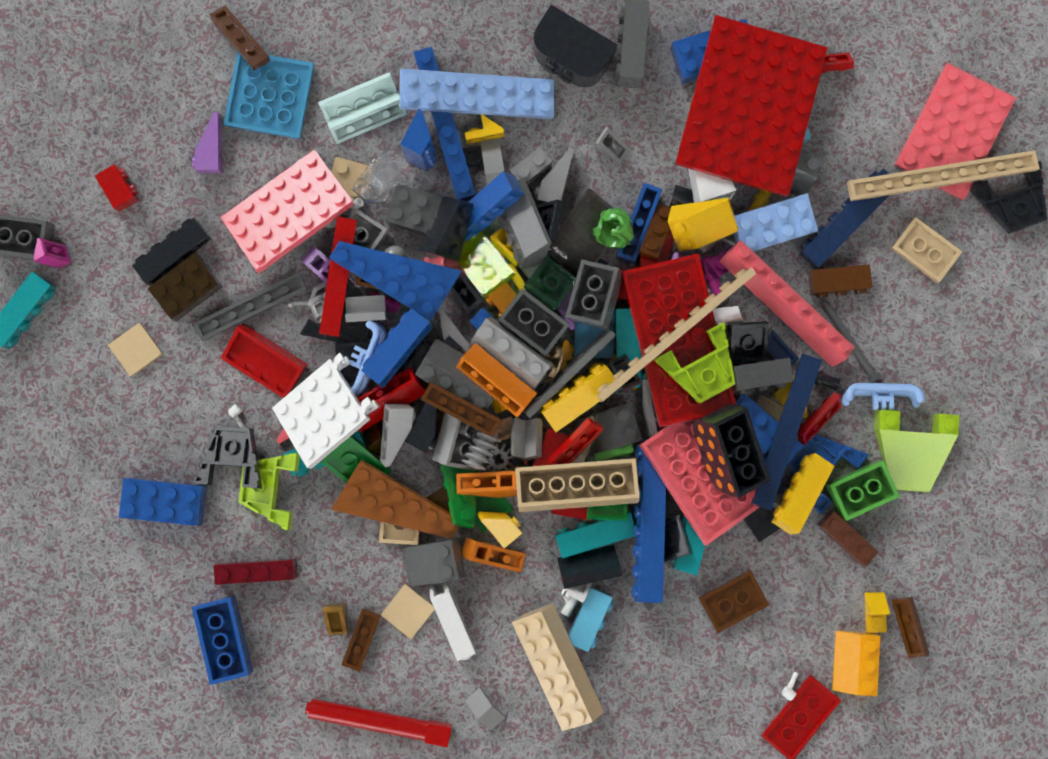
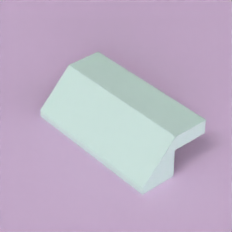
M390 72L318 102L336 144L407 115L405 109H400V96Z

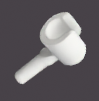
M235 404L229 409V415L235 419L240 428H245L241 418L238 416L242 410Z
M797 672L793 673L788 686L782 690V695L790 701L796 696V692L792 688L799 674Z

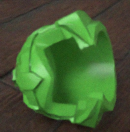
M616 207L602 212L598 227L593 228V235L597 242L603 246L617 249L630 245V241L634 237L630 215L621 208Z

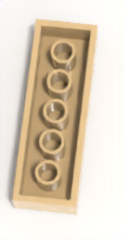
M636 458L515 468L519 512L639 503Z
M552 603L530 611L514 620L512 625L561 730L565 731L591 723L602 715L604 710L554 604Z

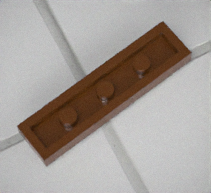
M226 5L209 14L211 21L253 71L270 62L266 52Z
M430 382L421 398L424 402L490 437H493L502 420L433 382Z

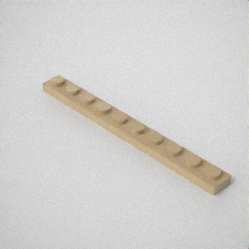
M1034 150L849 180L847 186L850 201H857L1034 172L1039 170L1036 151Z
M752 267L748 270L741 269L734 275L736 279L732 283L727 281L719 288L721 290L720 293L716 296L713 293L704 300L706 304L702 308L699 306L694 308L689 313L690 318L686 321L681 319L674 325L676 329L672 333L668 331L659 338L660 343L656 346L651 344L643 351L645 353L640 359L636 357L628 363L630 367L625 372L622 369L613 376V382L609 385L606 382L597 389L599 393L595 397L600 402H603L757 273Z

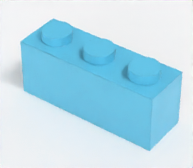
M590 587L568 634L573 646L589 652L590 648L594 649L598 640L595 636L598 630L602 631L606 622L603 618L606 612L610 613L614 604L611 601L613 598L611 595Z

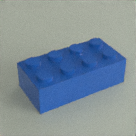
M746 19L739 21L748 24ZM710 30L672 42L670 51L681 84L698 79Z
M745 393L741 394L735 400L736 405L748 408L764 460L766 461L778 422ZM795 439L788 463L804 446L797 439Z
M123 478L119 518L192 526L203 525L207 486Z
M236 595L193 606V616L209 684L213 685L249 676L254 672Z

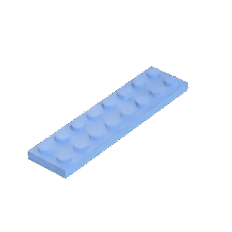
M401 68L400 109L553 119L554 80Z

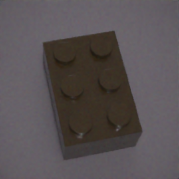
M194 253L150 286L148 290L169 318L177 322L223 286L202 258Z

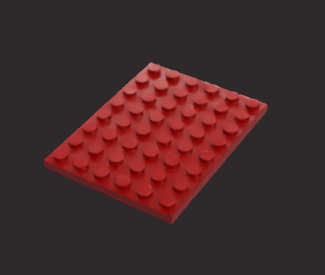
M715 15L674 165L788 197L828 47Z

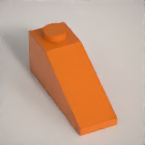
M516 471L456 474L457 494L497 498L517 497Z
M468 537L465 538L461 552L462 557L470 561L520 573L526 557V553Z

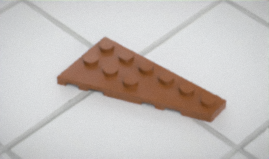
M362 459L331 508L334 511L451 539L460 527L452 524L450 512Z

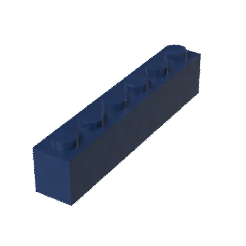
M883 168L879 172L875 170L869 177L886 175L889 173ZM890 195L850 201V198L846 199L841 204L843 209L839 213L835 211L827 219L829 223L825 227L821 225L818 231L814 232L816 236L812 240L808 238L800 246L802 250L799 254L814 269L819 268Z

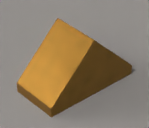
M346 603L326 604L322 611L328 635L348 634Z

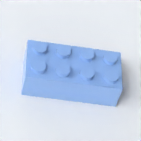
M808 193L734 215L739 228L737 232L733 233L735 243L741 240L752 251L818 231Z

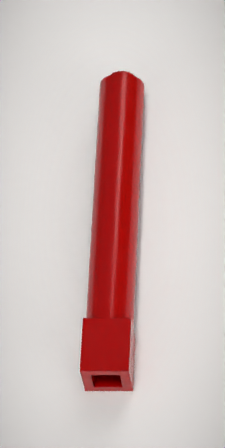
M313 698L311 702H307L305 709L308 719L422 740L426 744L447 748L452 724L435 720L426 721Z

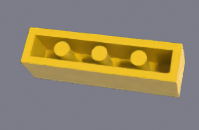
M816 453L802 458L799 471L793 475L790 488L784 492L781 505L773 513L772 523L790 535L801 532L834 468L833 464Z

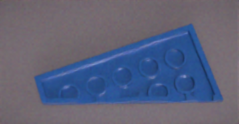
M339 241L329 257L334 262L410 309L412 308L430 321L462 272V270Z

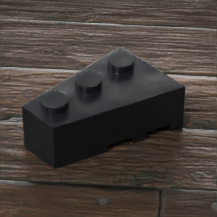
M443 197L433 217L435 221L431 229H427L425 233L427 237L423 245H419L417 251L460 262L473 204L460 199Z

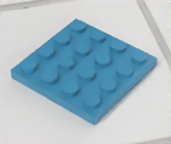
M237 52L223 125L225 127L301 140L314 63L268 55L270 62L253 71Z

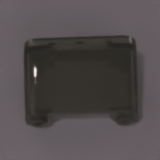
M589 188L558 229L557 238L551 241L546 258L564 271L566 270L569 275L576 279L581 260L595 262L606 246L597 242L593 235V228L598 227L602 212L614 208Z

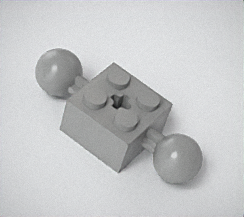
M354 208L348 217L349 219L357 220L354 245L407 257L406 252L401 247L395 245L387 247L383 244L390 234L387 228ZM337 218L331 221L325 227H336ZM365 233L366 238L364 240H360L358 235H363Z

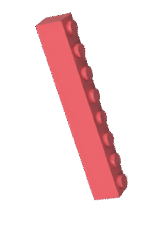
M740 240L719 261L733 275L743 268L748 270L752 267L757 274L744 285L831 367L847 359L854 346L745 243Z

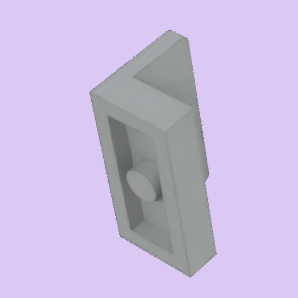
M384 295L345 298L346 322L386 320Z
M512 418V456L526 461L541 457L542 419L535 418L525 421L519 418Z

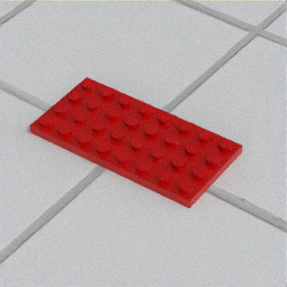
M699 253L622 271V279L642 357L645 355L643 351L651 344L656 346L660 343L659 338L667 331L672 333L676 329L674 327L676 323L681 319L686 321L690 318L689 313L697 306L702 308L706 304L704 300L709 297ZM713 310L657 357L672 350L678 364L683 368L716 350L706 332L716 326ZM654 359L644 367L659 427L703 417L728 404H736L732 386L706 401L698 403Z

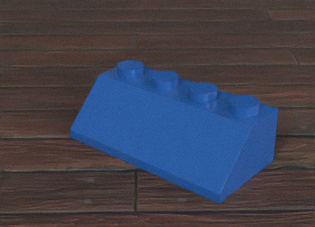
M418 109L400 146L408 163L428 172L429 168H434L437 158H435V149L423 111Z

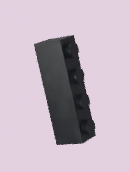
M195 218L185 220L181 224L182 227L177 231L174 230L167 234L163 242L154 244L150 248V252L136 258L132 267L145 284L152 286L212 239L198 220Z

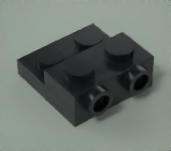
M760 321L729 324L728 350L732 365H741L744 362L754 364L760 361H767L770 323Z

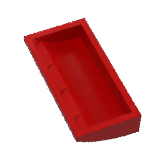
M244 323L237 326L220 358L282 398L294 389L308 366L307 363Z

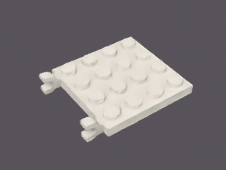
M341 353L336 355L334 361L329 359L272 408L304 464L309 469H312L370 420L368 414L379 407L376 401H371L369 397L365 398L360 404L340 372L351 363L348 357H343Z

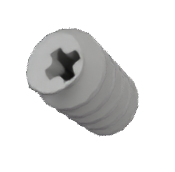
M477 432L476 435L479 439H473V443L476 446H469V450L472 453H465L468 460L463 459L461 461L476 470H485L486 468L482 463H489L486 456L493 457L490 449L496 450L497 447L493 443H500L501 440L497 437L496 433H494L493 437H490L483 432Z

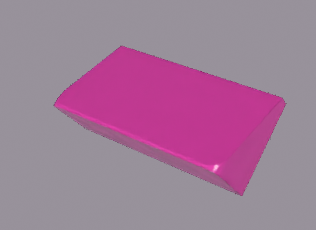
M42 238L37 239L34 262L56 268H61L71 263L65 245Z

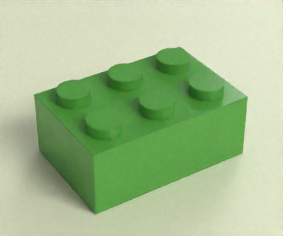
M884 460L874 461L825 484L838 515L845 521L900 497Z

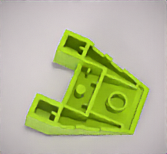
M875 410L874 432L879 444V451L897 490L930 492L959 435V415L933 414L932 433L899 431L900 411Z

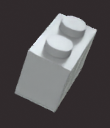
M539 147L512 168L510 174L515 175L517 180L524 178L528 186L552 167V161L542 148Z

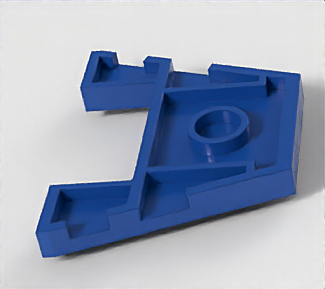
M815 434L787 464V467L794 475L801 467L800 462L802 458L816 453L833 465L842 457L858 469L868 457V454ZM821 492L814 508L822 515L832 500Z

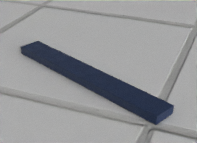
M804 353L801 355L765 461L771 481L755 490L751 502L753 505L772 510L822 362L820 359Z

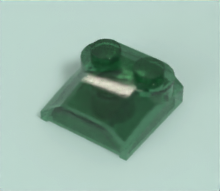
M547 255L526 282L524 289L546 307L556 311L573 288L576 277Z

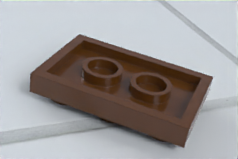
M751 570L698 597L717 633L769 606Z

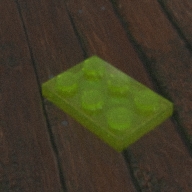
M482 231L464 243L460 262L456 261L483 298L516 275Z

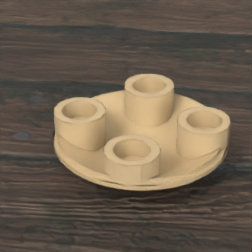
M554 345L545 357L554 365L542 380L543 382L553 380L560 369L563 354L559 345Z

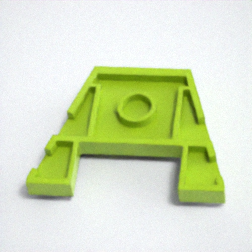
M724 322L706 331L716 350L681 368L672 350L654 359L698 403H702L735 385Z
M299 453L258 460L262 489L242 487L245 468L242 467L238 502L257 514L260 513L267 517V520L272 523H277L284 530H291L293 512L275 508L280 469L298 471Z

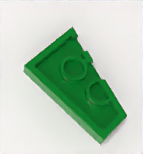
M441 464L440 469L445 479L443 483L449 497L448 505L452 524L471 529L475 523L477 496L457 494L456 474L479 473V471Z

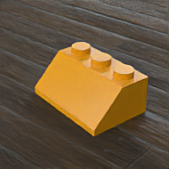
M835 631L832 690L854 695L877 696L881 636L875 633Z

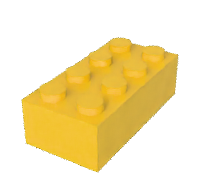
M601 361L591 364L585 373L575 375L571 379V383L566 386L564 385L539 409L555 432L600 402L595 397L599 393L597 389L606 382L609 385L614 381V375Z

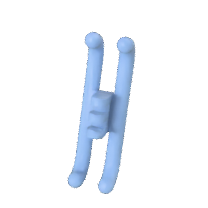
M366 322V327L373 332L368 349L366 350L355 345L354 350L360 352V354L352 353L351 357L357 359V362L350 360V365L360 369L354 385L350 387L355 396L365 393L371 381L361 371L363 363L366 359L371 358L375 354L376 347L387 339L385 327L378 322Z
M855 383L849 386L843 394L842 405L849 406L854 396H872L873 410H878V403H880L881 410H886V403H888V409L893 411L894 397L910 398L914 408H918L925 398L923 391L913 384Z

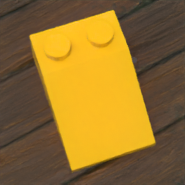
M729 198L671 206L668 217V224L678 251L698 249L739 230Z

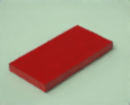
M809 675L797 689L796 696L784 705L760 736L786 758L795 759L842 700L813 676Z

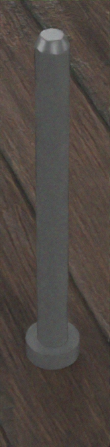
M824 301L822 303L823 309L840 334L854 346L852 352L870 377L867 379L869 383L879 379L882 375L879 372H875L830 303Z

